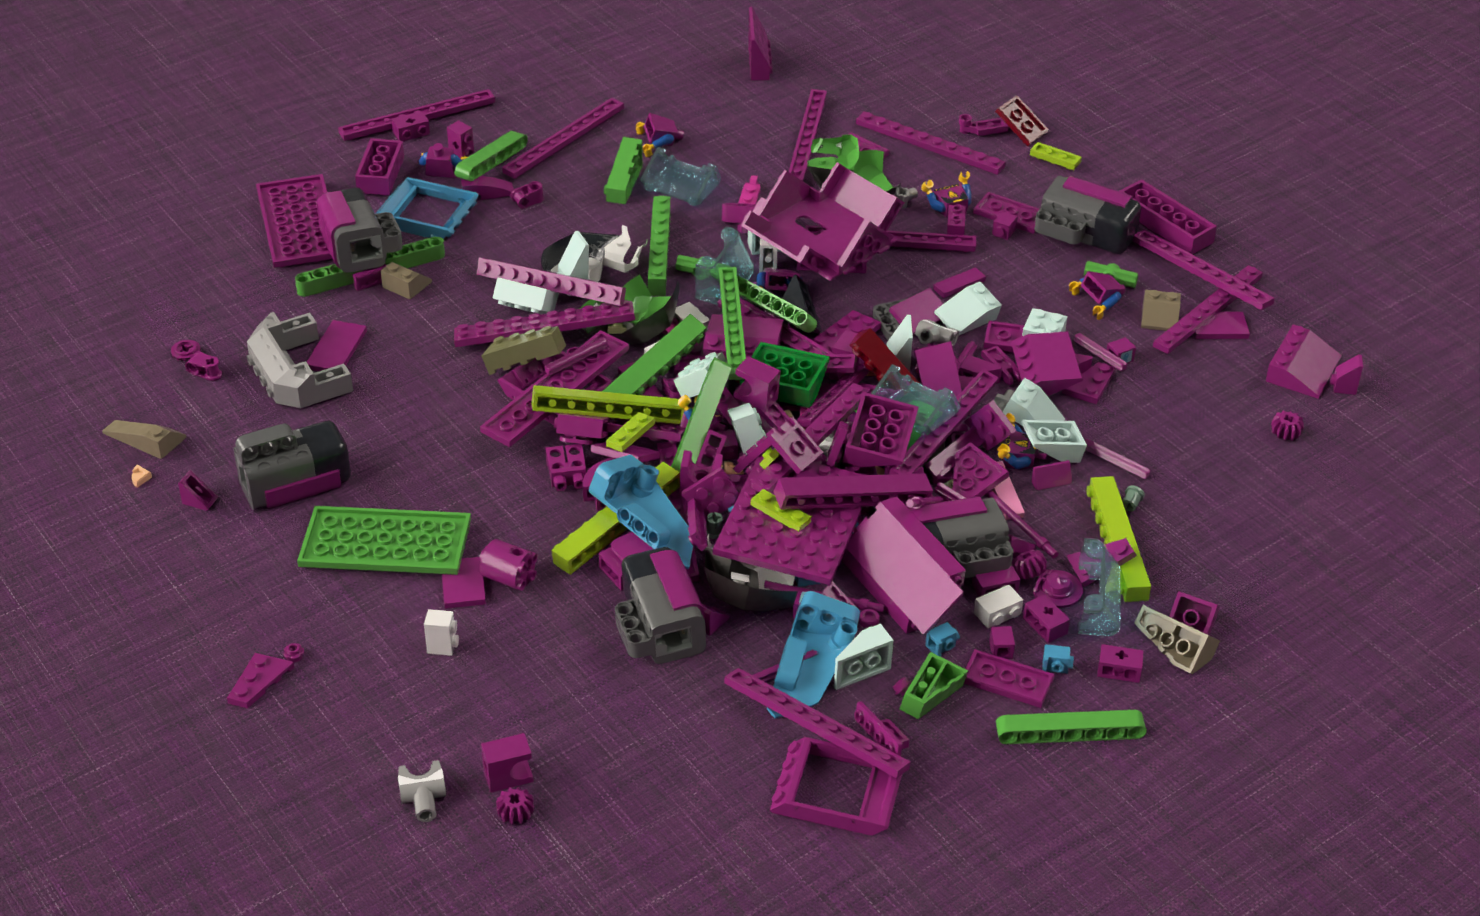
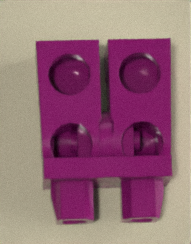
M582 444L565 445V456L563 446L546 447V463L552 487H555L557 491H564L567 489L566 485H574V488L582 489L583 478L586 474ZM572 450H578L579 454L572 455L569 452ZM553 452L560 453V456L552 457L550 454Z

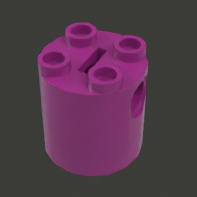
M494 539L480 554V573L483 577L523 591L528 582L534 581L537 571L534 569L538 554L505 541Z

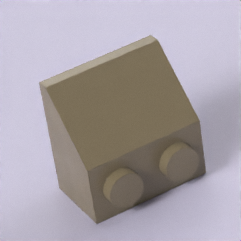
M391 262L381 270L383 288L407 299H412L432 283L431 278L394 262Z
M1145 290L1141 328L1167 331L1179 320L1181 293Z

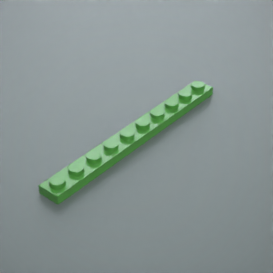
M723 267L719 268L726 357L727 363L732 365L728 378L729 380H741L744 378L738 377L735 372L736 368L746 359L737 268Z

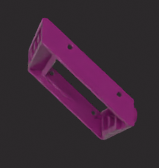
M561 351L560 354L537 360L535 357L533 361L524 365L520 364L497 381L506 396L514 400L524 392V388L546 374L545 366L568 354ZM599 374L589 382L592 385L585 390L602 392L612 381ZM552 412L545 420L554 425L555 418L560 413Z
M804 737L798 741H793L789 745L786 760L782 765L781 776L777 781L776 792L772 797L770 808L772 813L871 836L888 829L902 775L895 778L831 742ZM809 754L872 768L859 816L795 802Z

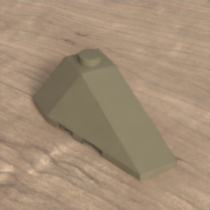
M114 420L102 430L103 434L160 459L164 458L187 438L186 434L172 428Z
M1145 605L1142 606L1135 621L1136 626L1156 644L1158 649L1170 659L1174 666L1191 674H1194L1212 660L1220 643V640Z

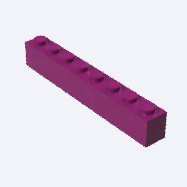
M926 473L785 477L778 479L774 490L780 509L877 506L881 501L896 496L906 505L907 500L913 497H931L933 492Z

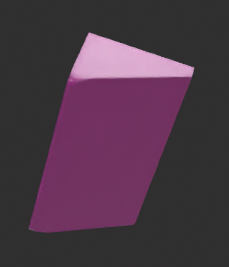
M1070 461L1033 467L1031 482L1035 489L1043 490L1071 484Z

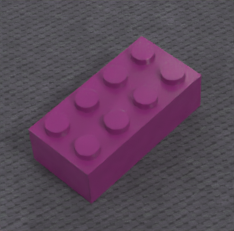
M370 138L355 175L356 187L362 189L365 194L390 195L404 160L403 141Z

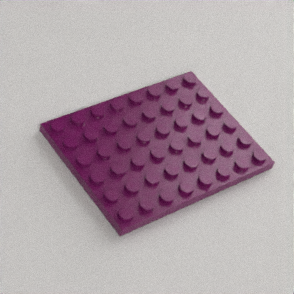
M765 450L758 456L713 547V555L831 585L863 507L799 509L811 516V523L800 531L789 528L750 504L751 499L759 493V491L751 488V483L764 470L759 463L764 459L762 455L767 451ZM811 462L799 474L793 471L787 478L856 476L864 474Z

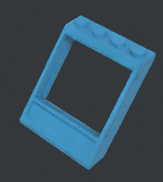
M407 177L398 185L375 214L383 212L392 213L402 232L428 238L441 237L443 239L446 236L449 238L455 232L453 228H457L462 223L461 218L464 219L470 211L468 209H472L477 202L475 200L479 195L475 192ZM417 193L460 203L443 227L399 217Z

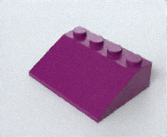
M749 7L748 50L751 80H770V74H773L770 40H767V33L754 9Z
M711 315L704 339V356L712 352H716V354L723 352L724 356H726L723 315ZM742 316L745 354L753 355L760 342L780 346L784 319Z
M1292 325L1269 364L1266 382L1319 399L1342 355L1311 330L1302 326Z
M1068 331L1027 334L1011 341L1021 380L1024 377L1041 387L1047 396L1083 381Z
M863 392L846 445L843 462L859 467L903 465L919 407Z

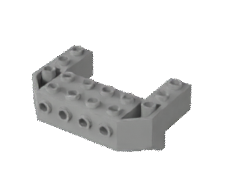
M272 312L257 326L247 340L248 363L250 366L253 365L255 375L260 376V382L263 387L266 386L268 396L273 397L277 404L303 408L353 391L351 373L345 364L313 373L306 361L295 365L286 351L287 349L319 340L317 322L311 313L280 322L276 314Z

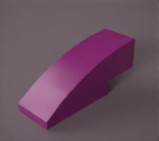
M480 176L474 181L461 179L462 189L481 195V200L510 196L514 190L511 182L494 177Z

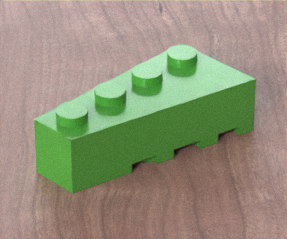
M623 137L608 183L604 187L606 202L627 203L643 168L641 139Z

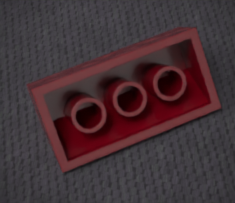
M871 328L859 332L849 344L852 352L865 362V367L877 375V380L887 388L903 390V398L919 384L917 379Z

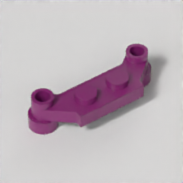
M969 114L959 116L960 132L963 134L970 132L977 134V136H985L987 134L1007 132L1009 128L1002 118L972 122V116Z

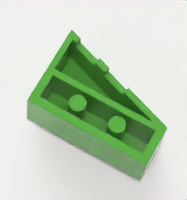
M930 652L907 689L899 710L920 719L963 686L968 670Z

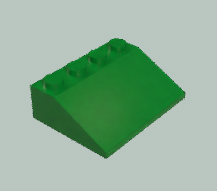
M760 342L751 358L781 371L779 393L776 401L810 408L817 398L830 360V356ZM745 379L740 380V385L745 381Z

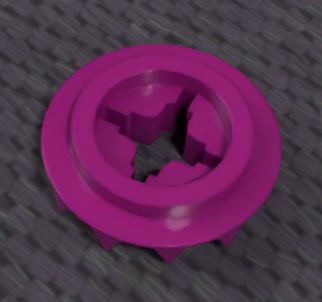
M182 340L171 347L172 357L176 358L177 361H186L191 359L197 352H201L199 343L193 340Z

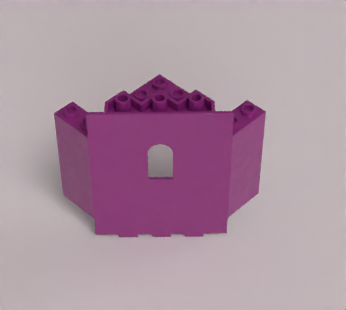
M837 162L831 169L826 181L823 182L820 191H817L784 170L774 188L770 191L768 198H760L754 210H749L748 214L744 217L741 226L831 281L842 273L846 275L855 269L854 266L859 263L865 264L872 259L873 255L885 252L890 249L889 246L898 241L897 238L887 231L905 202ZM808 218L827 230L815 235L798 225L796 220Z

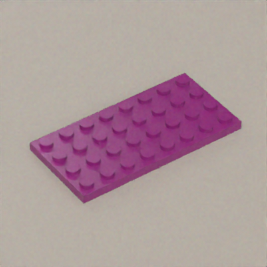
M323 174L256 184L274 268L332 259L320 231L317 200L323 193L327 192Z

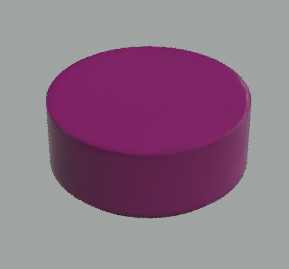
M873 609L861 611L859 624L864 628L878 625L879 613Z

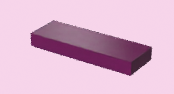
M975 267L933 284V289L945 298L977 282H985L986 276Z

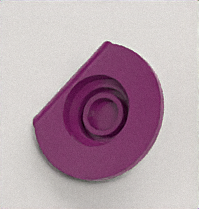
M1046 569L1037 580L1033 595L1035 598H1038L1045 594L1058 608H1066L1075 605L1081 599L1083 586L1079 579L1071 573Z

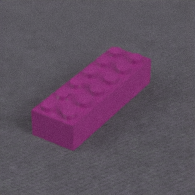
M1141 179L1119 191L1133 196V200L1140 203L1141 215L1139 223L1173 245L1190 254H1194L1214 243L1217 229L1215 224Z

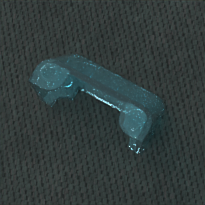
M657 147L640 179L647 191H656L696 206L700 205L719 185L721 176L716 165L708 163L707 167L703 165L702 168L676 160L674 155L667 156L664 148Z
M725 227L721 232V238L724 240V249L715 259L705 256L695 265L696 299L718 305L717 301L721 299L719 268L736 267L737 275L746 280H749L754 273L753 262L738 231L730 227Z
M893 364L871 393L918 406L913 429L921 435L932 433L956 415L961 408L951 390L944 387L943 390L939 389L937 392L914 382L909 375H901L899 373L900 367Z
M1084 538L1079 558V569H1085L1089 574V579L1099 580V595L1093 594L1086 597L1082 618L1078 624V634L1113 636L1118 633L1121 625L1120 564L1102 541Z

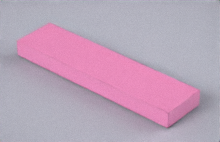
M998 461V462H997V463L1000 464L1003 468H1005V465H1004L1003 461ZM1008 477L994 487L993 492L1019 517L1024 518V509L1011 479ZM1002 511L1005 520H1010V518Z

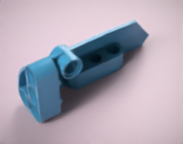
M626 455L600 464L591 481L589 493L615 512L618 520L653 549L669 547L676 551L685 568L689 569L693 545L688 538L690 536L689 526L656 482L659 474L658 469L651 465H644L633 455Z
M814 591L806 592L798 606L773 687L809 707L818 704L835 673L836 658L853 641L857 633L860 610L853 605ZM810 650L818 652L817 655L802 661L806 652ZM767 708L774 719L784 717L776 711Z

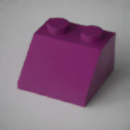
M1178 591L1169 617L1209 635L1220 606Z

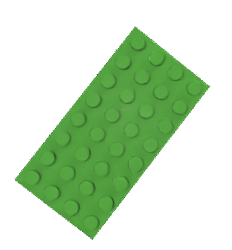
M315 506L297 560L298 567L458 575L471 523V513Z

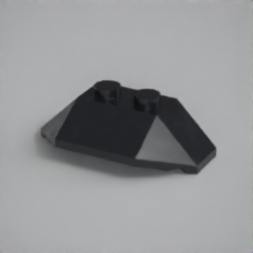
M795 274L783 296V300L814 317L817 321V326L809 333L820 334L822 330L812 298L808 292L807 284Z

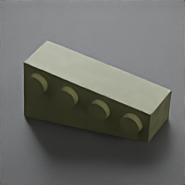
M546 326L538 331L532 329L524 334L514 333L506 338L503 336L497 337L481 357L489 375H492L499 368H503L505 371L511 369V366L519 362L521 365L528 364L535 357L537 360L560 354L566 347V344L558 326L552 328L551 326Z

